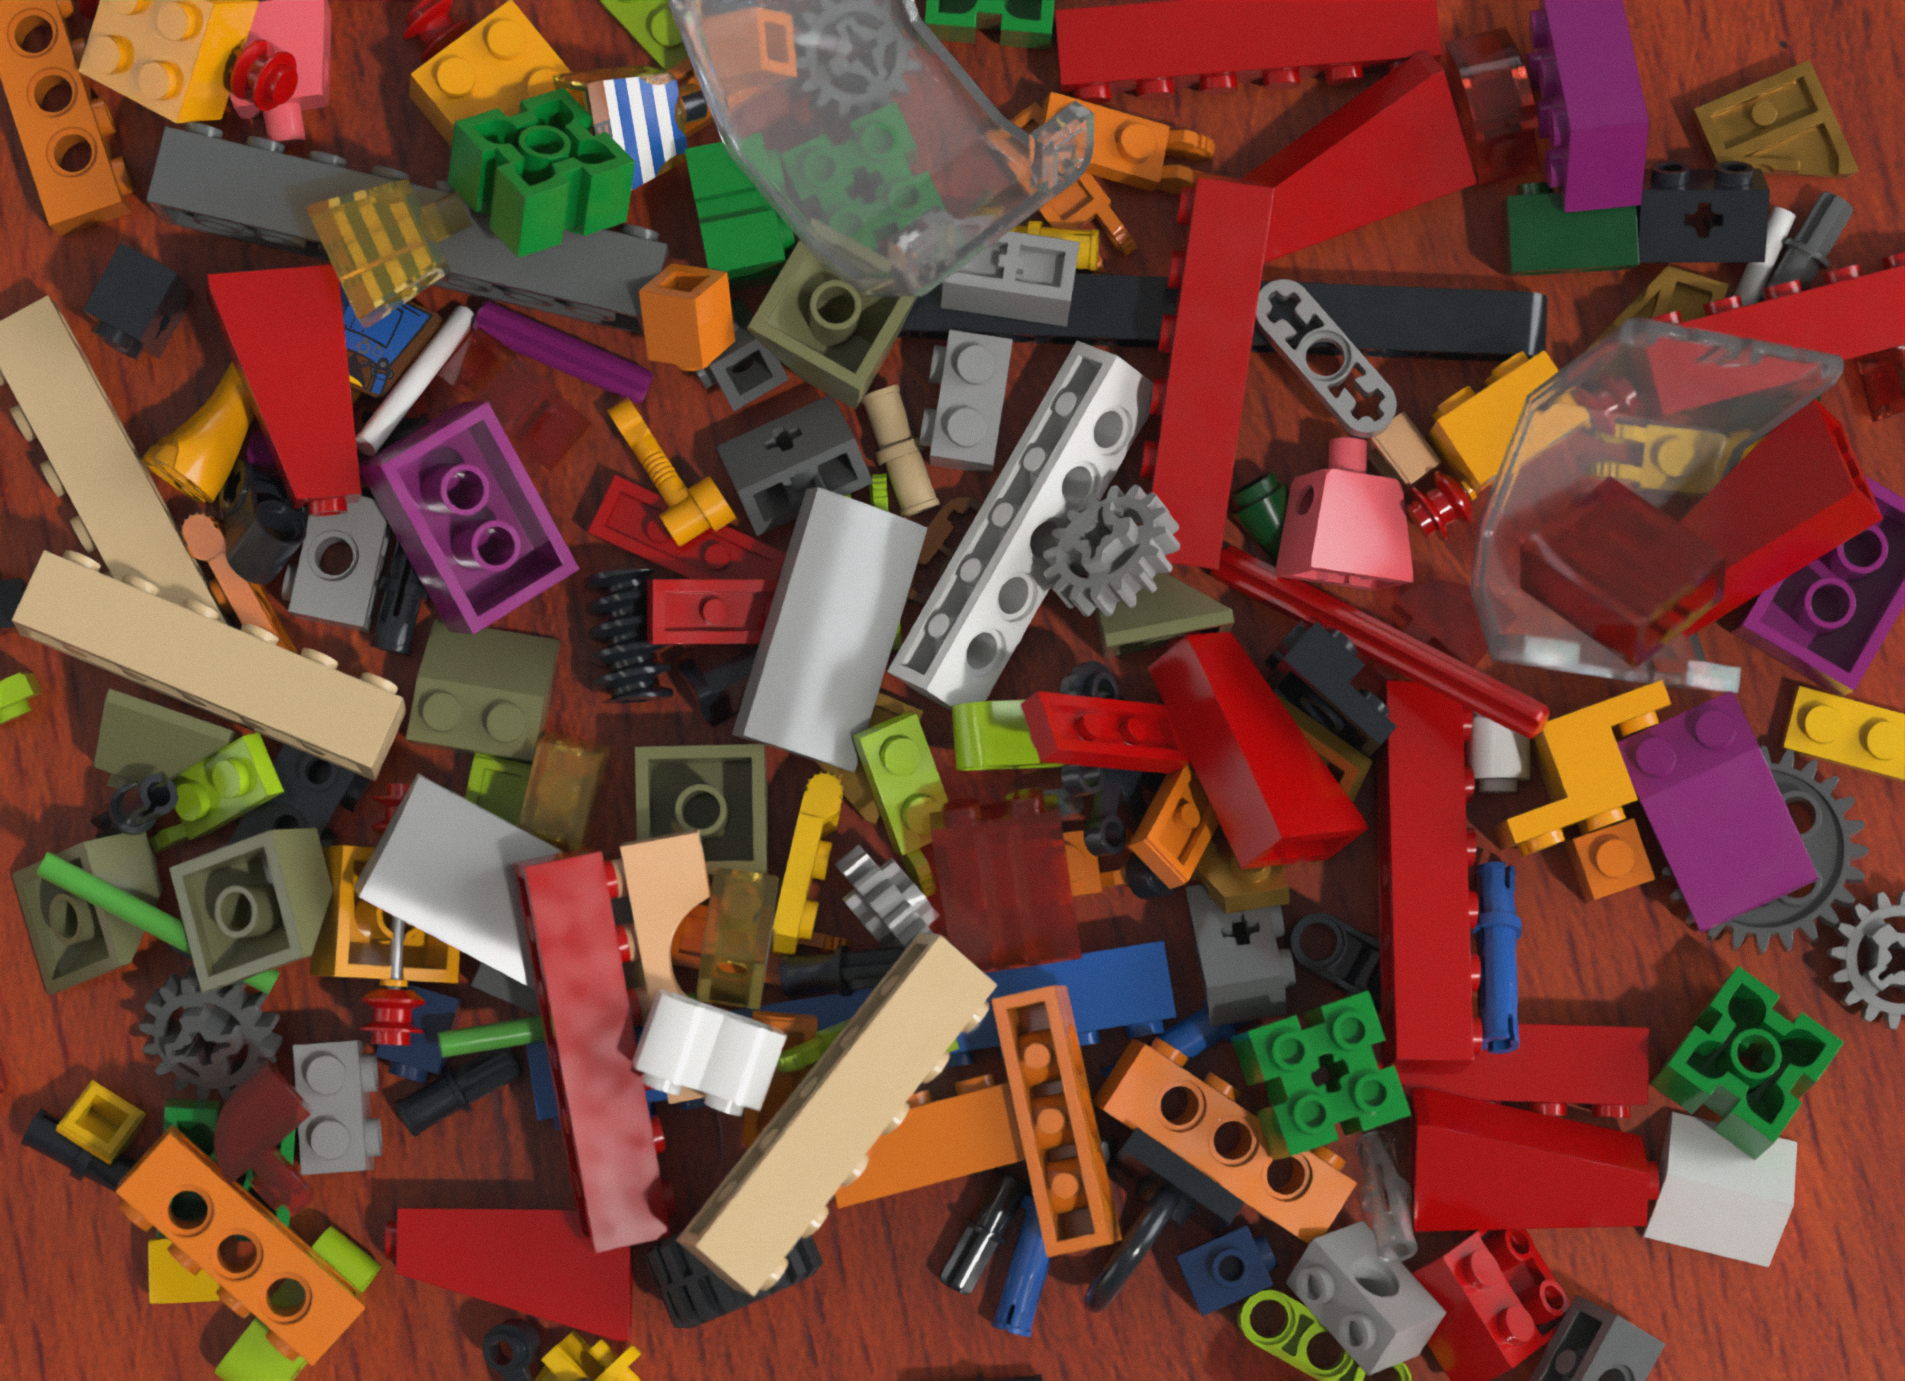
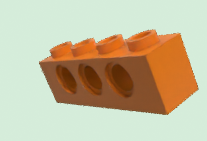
M0 0V79L48 225L60 237L131 213L126 195L136 191L124 156L113 158L106 135L116 132L111 112L104 96L94 99L87 76L78 72L87 42L84 37L74 40L67 17L77 14L74 0ZM39 26L52 28V41L46 49L38 53L24 51V39L30 30ZM58 85H66L72 88V99L65 109L59 112L44 111L43 99L51 88ZM77 144L91 146L92 157L84 169L77 172L63 170V156L70 147Z
M1053 985L991 999L1046 1256L1051 1257L1121 1241V1232L1067 985Z
M1157 1037L1150 1047L1132 1038L1094 1097L1093 1105L1132 1131L1137 1127L1244 1201L1245 1205L1302 1242L1310 1245L1314 1238L1325 1235L1357 1185V1182L1341 1173L1347 1161L1324 1146L1291 1156L1289 1158L1293 1165V1173L1289 1182L1280 1188L1272 1189L1267 1181V1170L1274 1160H1272L1257 1114L1255 1116L1235 1103L1241 1092L1211 1072H1208L1205 1079L1201 1081L1183 1069L1188 1057ZM1182 1086L1188 1096L1187 1108L1178 1118L1166 1120L1161 1112L1162 1097L1169 1089ZM1235 1121L1240 1128V1141L1233 1151L1227 1154H1219L1214 1146L1215 1133L1222 1124Z
M173 1124L119 1181L116 1193L123 1198L122 1202L118 1205L119 1209L142 1230L147 1232L154 1226L173 1242L167 1250L186 1270L197 1275L203 1269L221 1285L216 1292L217 1295L236 1314L246 1318L252 1312L270 1328L265 1334L267 1340L289 1360L294 1362L300 1355L313 1366L366 1308V1296ZM193 1191L204 1198L208 1210L198 1220L184 1221L174 1215L170 1207V1201L179 1192ZM230 1235H244L251 1239L257 1252L247 1263H229L221 1256L219 1251V1244L222 1240ZM281 1278H291L303 1286L305 1296L300 1303L293 1307H280L272 1302L267 1290L274 1281Z

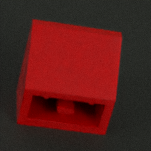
M1525 1229L1471 1230L1409 1271L1447 1312L1427 1344L1450 1381H1489L1513 1369L1554 1336L1571 1305L1564 1289L1554 1278L1533 1244L1531 1236Z

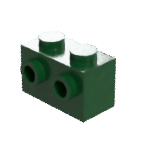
M1548 182L1516 185L1517 195L1507 196L1502 201L1506 277L1633 270L1640 265L1636 206L1564 213L1561 194L1555 193V188H1549Z

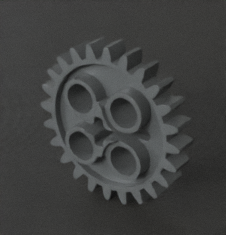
M1761 746L1760 749L1785 804L1800 806L1810 816L1811 829L1800 834V837L1819 876V880L1811 883V891L1805 897L1793 898L1784 895L1769 902L1766 906H1760L1707 930L1706 939L1710 942L1723 929L1731 932L1730 947L1731 951L1734 952L1741 946L1745 937H1751L1754 939V946L1758 955H1764L1769 939L1774 937L1777 938L1780 947L1785 953L1790 952L1793 948V933L1796 931L1810 944L1815 942L1818 938L1814 923L1816 919L1824 925L1834 928L1839 919L1830 905L1834 903L1850 908L1855 901V898L1843 887V884H1861L1865 878V874L1862 871L1850 866V861L1865 858L1868 854V847L1850 842V838L1860 833L1865 827L1864 821L1845 820L1844 814L1855 803L1854 797H1844L1835 801L1831 796L1839 778L1835 775L1822 783L1814 780L1813 778L1818 766V761L1815 759L1810 761L1802 771L1794 769V753L1791 749L1786 751L1779 764L1771 763L1767 746ZM1658 845V846H1657V853L1660 854V855H1663V853H1662V851H1661V849H1660V847H1659V845ZM1669 866L1661 870L1659 874L1661 880H1675ZM1679 887L1670 896L1669 901L1671 904L1685 901ZM1689 912L1685 920L1688 925L1695 923L1691 912Z

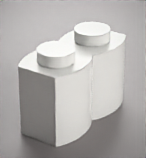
M658 988L632 1063L635 1069L645 1072L642 1083L649 1087L673 1095H679L682 1086L697 1089L707 1093L704 1104L728 1114L741 1116L744 1106L761 1110L787 1036L781 1029Z

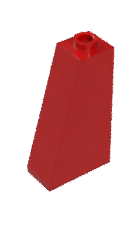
M1427 50L1409 58L1241 178L1270 182L1275 188L1264 263L1477 184L1445 71Z
M335 264L208 274L206 282L207 300L293 508L308 507L309 516L327 517L348 513L347 504L358 503L361 484L339 273Z
M1813 395L1800 402L1637 563L1646 584V588L1640 592L1641 598L1649 613L1658 623L1661 624L1667 620L1688 638L1884 519L1842 424Z
M1201 630L1188 632L1186 636L1172 638L1167 643L1168 651L1152 663L1148 670L1241 869L1328 860L1368 829L1359 810L1231 632L1203 634Z
M1411 1088L1408 1198L1414 1232L1632 1227L1647 1225L1648 1200H1657L1659 1198V1169L1657 1161H1647L1641 1135L1432 1089Z
M397 1208V1221L386 1222L385 1256L386 1260H396V1274L614 1341H630L633 1339L634 1245L595 1254L582 1245L576 1209Z

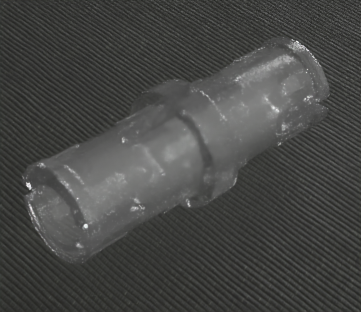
M1373 1131L1362 1135L1355 1142L1364 1181V1187L1360 1191L1362 1208L1371 1216L1378 1258L1385 1262H1400L1411 1258L1418 1251L1408 1208L1412 1202L1411 1186L1407 1180L1402 1179L1394 1135L1387 1131ZM1383 1181L1388 1195L1390 1212L1388 1211V1206L1385 1199L1384 1189L1382 1185Z

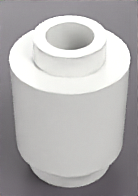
M1472 711L1473 726L1471 738L1466 742V766L1473 767L1475 781H1479V793H1517L1518 781L1530 780V739Z

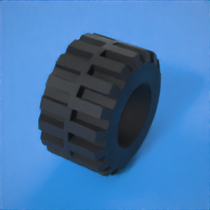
M683 1231L652 1244L643 1255L673 1327L687 1329L721 1317L814 1275L824 1263L812 1235L805 1239L800 1237L785 1256L788 1260V1265L778 1281L765 1291L759 1290L755 1296H751L731 1288L676 1240Z

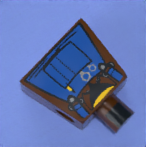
M339 275L354 415L361 397L381 405L444 321L439 314L407 301L374 325L364 329Z

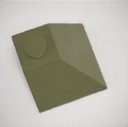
M811 220L748 325L747 331L800 379L856 410L886 360L924 283Z
M1157 573L1153 577V581L1158 589L1154 593L1147 592L1143 588L1136 593V606L1130 609L1122 600L1116 603L1112 616H1105L1098 607L1094 610L1102 656L1105 659L1166 647L1172 638L1186 636L1188 632L1201 630L1203 634L1229 632L1235 623L1233 611L1167 573Z
M109 688L104 703L93 767L110 773L106 785L115 789L125 785H137L151 774L164 775L161 783L156 785L159 787L169 779L171 781L242 736L233 730Z
M317 828L269 830L169 868L201 993L212 992L312 956L333 892Z
M146 832L140 835L122 833L84 841L55 854V856L156 907L163 891L158 875L157 860L151 851ZM43 860L12 873L48 996L75 987L132 962L145 931L35 875Z

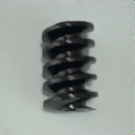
M657 569L606 571L590 575L584 579L586 590L603 594L602 597L586 605L588 615L605 620V622L588 630L589 640L607 645L606 648L590 655L592 666L609 670V673L592 681L593 691L611 696L610 699L602 703H640L663 700L674 695L673 689L657 685L654 682V678L671 671L672 668L671 663L653 659L652 653L670 644H647V576L659 571Z

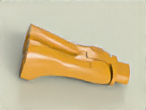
M233 360L209 399L174 432L159 439L157 444L150 446L141 459V462L149 471L199 503H205V501L213 503L234 466L248 428L256 417Z

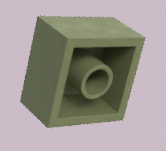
M764 744L635 747L636 840L699 828L708 878L769 877L767 749Z

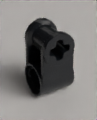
M239 458L236 459L223 488L219 492V506L223 512L227 547L226 557L228 564L234 572L244 580L264 585L271 583L301 545L306 538L307 528L304 523L303 508H293L281 477L255 470L249 461Z
M1325 913L1306 914L1293 920L1284 936V949L1290 948L1293 963L1298 968L1332 985L1334 990L1346 997L1369 990L1375 1010L1381 1014L1379 938L1368 932L1359 931L1334 916ZM1312 923L1326 928L1332 942L1329 953L1318 961L1309 959L1300 948L1301 933ZM1377 960H1378V964H1377L1375 970L1373 971V973H1372V975H1371V977H1370V979H1369V981H1368V983H1367V985H1366V981H1367L1369 975L1371 974V972H1372V970H1373V968H1374V966H1375V964H1376V962H1377Z

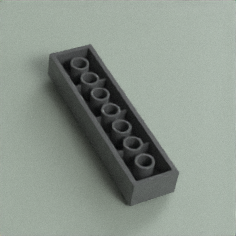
M195 122L185 123L184 130L165 126L146 200L166 224L334 263L314 218L371 201L380 205L396 206L417 196L424 210L422 218L424 235L431 244L443 250L449 265L429 273L422 280V284L643 336L645 335L639 290L673 263L668 245L658 242L659 233L628 224L622 225L620 233L604 229L582 236L564 230L562 244L517 258L490 229L491 215L480 211L475 213L447 181L436 180L433 189L408 183L410 175L396 169L372 166L371 173L366 174L346 169L347 160L324 152L310 151L307 160L284 154V145L260 137L249 136L246 145L222 140L223 131ZM461 199L472 223L449 234L437 209Z

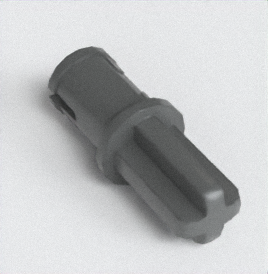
M1823 192L1819 195L1794 239L1787 238L1783 243L1787 251L1765 288L1800 279L1802 290L1806 291L1820 269H1828L1830 262L1827 256L1853 214V207L1845 199L1829 192ZM1762 290L1761 293H1760V296H1761L1760 299H1761L1762 301H1765L1764 294H1763V290Z

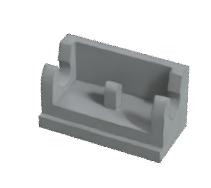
M952 223L943 278L941 308L1067 327L1080 242Z

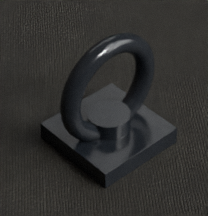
M1137 1127L1118 1150L1112 1160V1164L1140 1184L1132 1196L1143 1207L1085 1292L1083 1303L1085 1308L1092 1313L1103 1312L1111 1304L1166 1223L1181 1229L1187 1218H1189L1216 1237L1232 1222L1245 1203Z

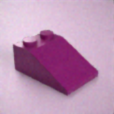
M1732 690L1617 743L1638 798L1637 801L1700 933L1819 880V876L1760 746Z

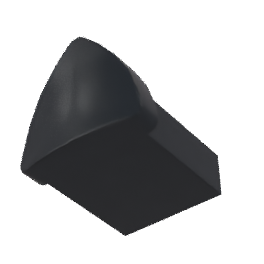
M759 644L704 674H701L689 651L673 660L695 697L704 718L713 727L739 712Z

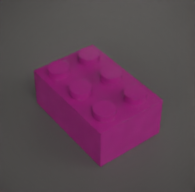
M1540 0L1539 10L1529 11L1530 41L1532 48L1536 49V52L1526 53V75L1529 90H1540L1542 100L1536 101L1535 105L1539 139L1549 138L1551 149L1545 152L1549 188L1559 187L1564 213L1641 205L1649 120L1623 0Z
M488 401L462 402L358 464L362 476L449 632L474 635L579 570Z
M1867 476L1865 478L1884 519L1750 599L1731 632L1839 697L1855 691L1905 605V499Z

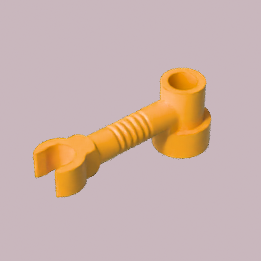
M629 397L607 410L668 505L669 509L661 513L659 517L679 548L712 527L716 532L737 519L710 476L705 477L687 489Z

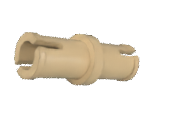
M892 385L864 395L861 403L864 404L880 451L875 453L876 460L879 466L885 464L901 508V516L905 518L940 505V502L936 498L921 455V451L926 448L919 445L920 437L915 438L899 393V386Z

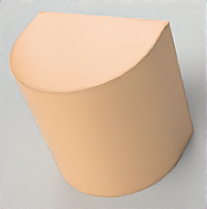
M1405 412L1394 417L1389 427L1383 433L1366 440L1367 459L1380 476L1397 479L1403 486L1404 493L1443 463Z

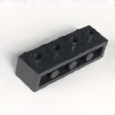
M284 744L273 763L284 792L244 814L227 846L269 830L317 828L321 846H337L341 835L333 830L345 809L354 813L365 798L372 783L371 779ZM172 945L169 946L172 950L193 961L192 955Z

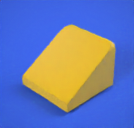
M91 1080L57 1125L55 1131L111 1165L138 1136L146 1113L99 1083Z
M168 1238L148 1240L150 1304L221 1301L216 1293L220 1288V1284L203 1269L197 1275L192 1274L171 1256L167 1248L173 1242Z

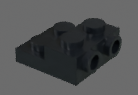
M1300 620L1264 662L1273 670L1266 679V682L1275 693L1369 758L1397 726L1388 719L1390 712L1377 696L1365 689H1360L1358 692L1349 684L1365 665L1356 657L1358 650L1353 642L1335 628L1330 627L1326 630L1317 621L1310 628L1303 620Z

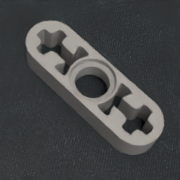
M1287 279L1275 280L1265 285L1259 292L1255 325L1259 332L1348 433L1359 438H1372L1383 433L1391 424L1397 407L1394 391L1302 285ZM1276 297L1282 303L1290 298L1297 302L1293 316L1304 330L1311 320H1314L1320 327L1306 334L1295 350L1287 343L1295 339L1297 332L1284 319L1278 320L1275 324L1268 319L1272 309L1269 299ZM1318 342H1329L1337 346L1343 356L1341 369L1330 376H1321L1314 373L1306 361V352L1312 345ZM1353 368H1356L1362 375L1354 379L1352 384L1359 394L1366 399L1376 394L1381 399L1377 409L1381 419L1375 422L1369 416H1364L1359 420L1353 417L1351 413L1355 408L1356 401L1346 388L1342 390L1338 398H1335L1329 391L1341 385Z

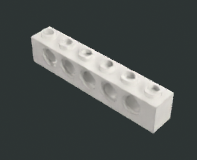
M1076 341L887 670L888 673L933 703L952 711V705L986 701L1052 586L1043 573L1050 567V564L1043 557L1044 551L1058 546L1056 540L1051 536L1052 530L1069 526L1071 521L1066 514L1069 509L1077 510L1080 513L1087 509L1088 495L1093 493L1099 501L1101 500L1149 416V403L1153 382L1119 356Z

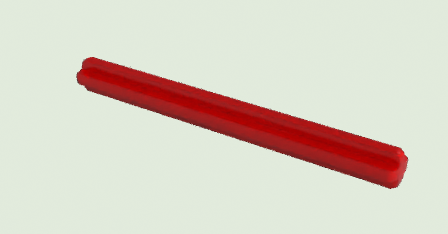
M1227 546L1221 549L1219 569H1211V575L1215 580L1298 622L1303 620L1310 628L1317 621L1326 630L1330 627L1337 629L1353 642L1358 653L1527 739L1539 736L1546 726L1550 714L1546 704L1301 580L1277 577L1275 567L1234 546Z

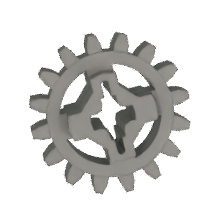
M1115 485L1111 486L1105 500L1099 501L1093 493L1088 495L1087 509L1080 513L1077 510L1069 509L1066 512L1068 519L1071 521L1067 528H1056L1051 532V536L1056 540L1058 546L1052 547L1043 553V557L1050 564V567L1043 572L1044 576L1053 586L1054 592L1069 609L1076 606L1084 616L1089 617L1098 607L1105 616H1112L1117 602L1123 600L1131 609L1136 606V593L1142 588L1151 593L1158 589L1153 581V577L1157 573L1171 572L1173 566L1165 556L1180 550V543L1173 536L1180 528L1170 515V511L1154 492L1146 495L1139 485H1133L1127 494L1124 495L1120 488ZM1081 575H1086L1088 578H1083V577H1080V576H1081Z
M858 844L835 864L854 888L842 900L882 948L903 947L906 949L918 933L934 934L929 925L940 915L892 857L881 867H878Z
M1905 890L1898 893L1895 905L1892 906L1884 892L1872 895L1873 911L1871 912L1860 903L1851 906L1849 909L1856 923L1853 926L1838 923L1833 930L1839 937L1844 939L1843 946L1827 949L1826 956L1841 961V970L1829 975V982H1846L1849 988L1840 999L1841 1004L1848 1006L1860 1001L1863 1004L1859 1020L1864 1023L1871 1022L1879 1013H1882L1884 1028L1887 1030H1896L1898 1028L1901 1015H1905V1003L1888 1002L1875 994L1887 987L1900 988L1905 995L1904 971L1879 975L1887 969L1886 965L1892 959L1888 948L1892 950L1905 948V933L1896 932L1883 919L1890 917L1905 918ZM1862 941L1868 948L1866 968L1859 973L1857 953L1859 944Z

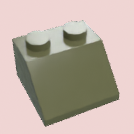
M435 619L417 675L406 740L416 746L469 755L481 754L532 765L535 750L539 748L542 737L545 735L561 641L491 628H484L474 635L449 632L443 620Z

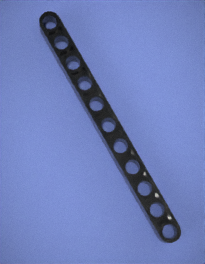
M895 266L924 283L897 338L948 340L949 330L1013 339V343L1074 345L1076 341H1080L1090 346L1158 349L1163 313L1175 314L1178 290L1167 288L1168 277L1075 273L1067 327L941 308L945 268ZM1261 281L1260 291L1272 281ZM1297 282L1308 291L1364 357L1503 363L1521 351H1524L1529 360L1543 350L1546 351L1548 296L1545 294L1523 291ZM1276 297L1269 299L1272 309L1268 319L1274 324L1278 320L1284 319L1297 332L1295 339L1287 342L1292 349H1297L1306 334L1320 328L1314 320L1310 321L1305 330L1299 325L1293 316L1297 302L1292 298L1283 303ZM1255 325L1251 352L1278 353ZM1318 342L1308 349L1306 355L1342 356V353L1332 343Z

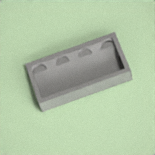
M819 487L806 489L732 735L848 772H855L859 755L852 735L868 729L928 529L927 527Z
M417 774L356 881L354 888L358 897L535 990L512 862L564 851L428 778ZM630 897L610 899L615 925L634 922Z

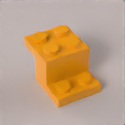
M1663 680L1546 722V726L1541 734L1530 739V747L1551 804L1509 818L1494 826L1493 829L1502 851L1518 846L1521 857L1565 841L1562 829L1577 824L1581 835L1626 818L1622 807L1638 800L1616 741L1659 724L1656 713L1671 705Z

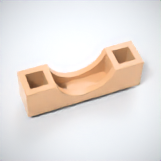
M699 828L624 842L620 846L622 858L611 860L618 881V898L630 897L634 922L623 924L629 942L630 962L642 960L646 986L635 988L641 1008L642 1026L646 1024L658 988L688 997L680 987L673 971L671 945L673 935L681 920L691 909L710 897L711 894ZM682 1086L679 1095L667 1093L669 1104L704 1098L707 1095L705 1092Z

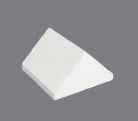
M1671 1112L1658 1165L1659 1198L1657 1200H1650L1647 1225L1644 1226L1642 1237L1769 1267L1794 1206L1797 1142L1778 1137L1771 1147L1754 1160L1713 1130L1717 1122Z

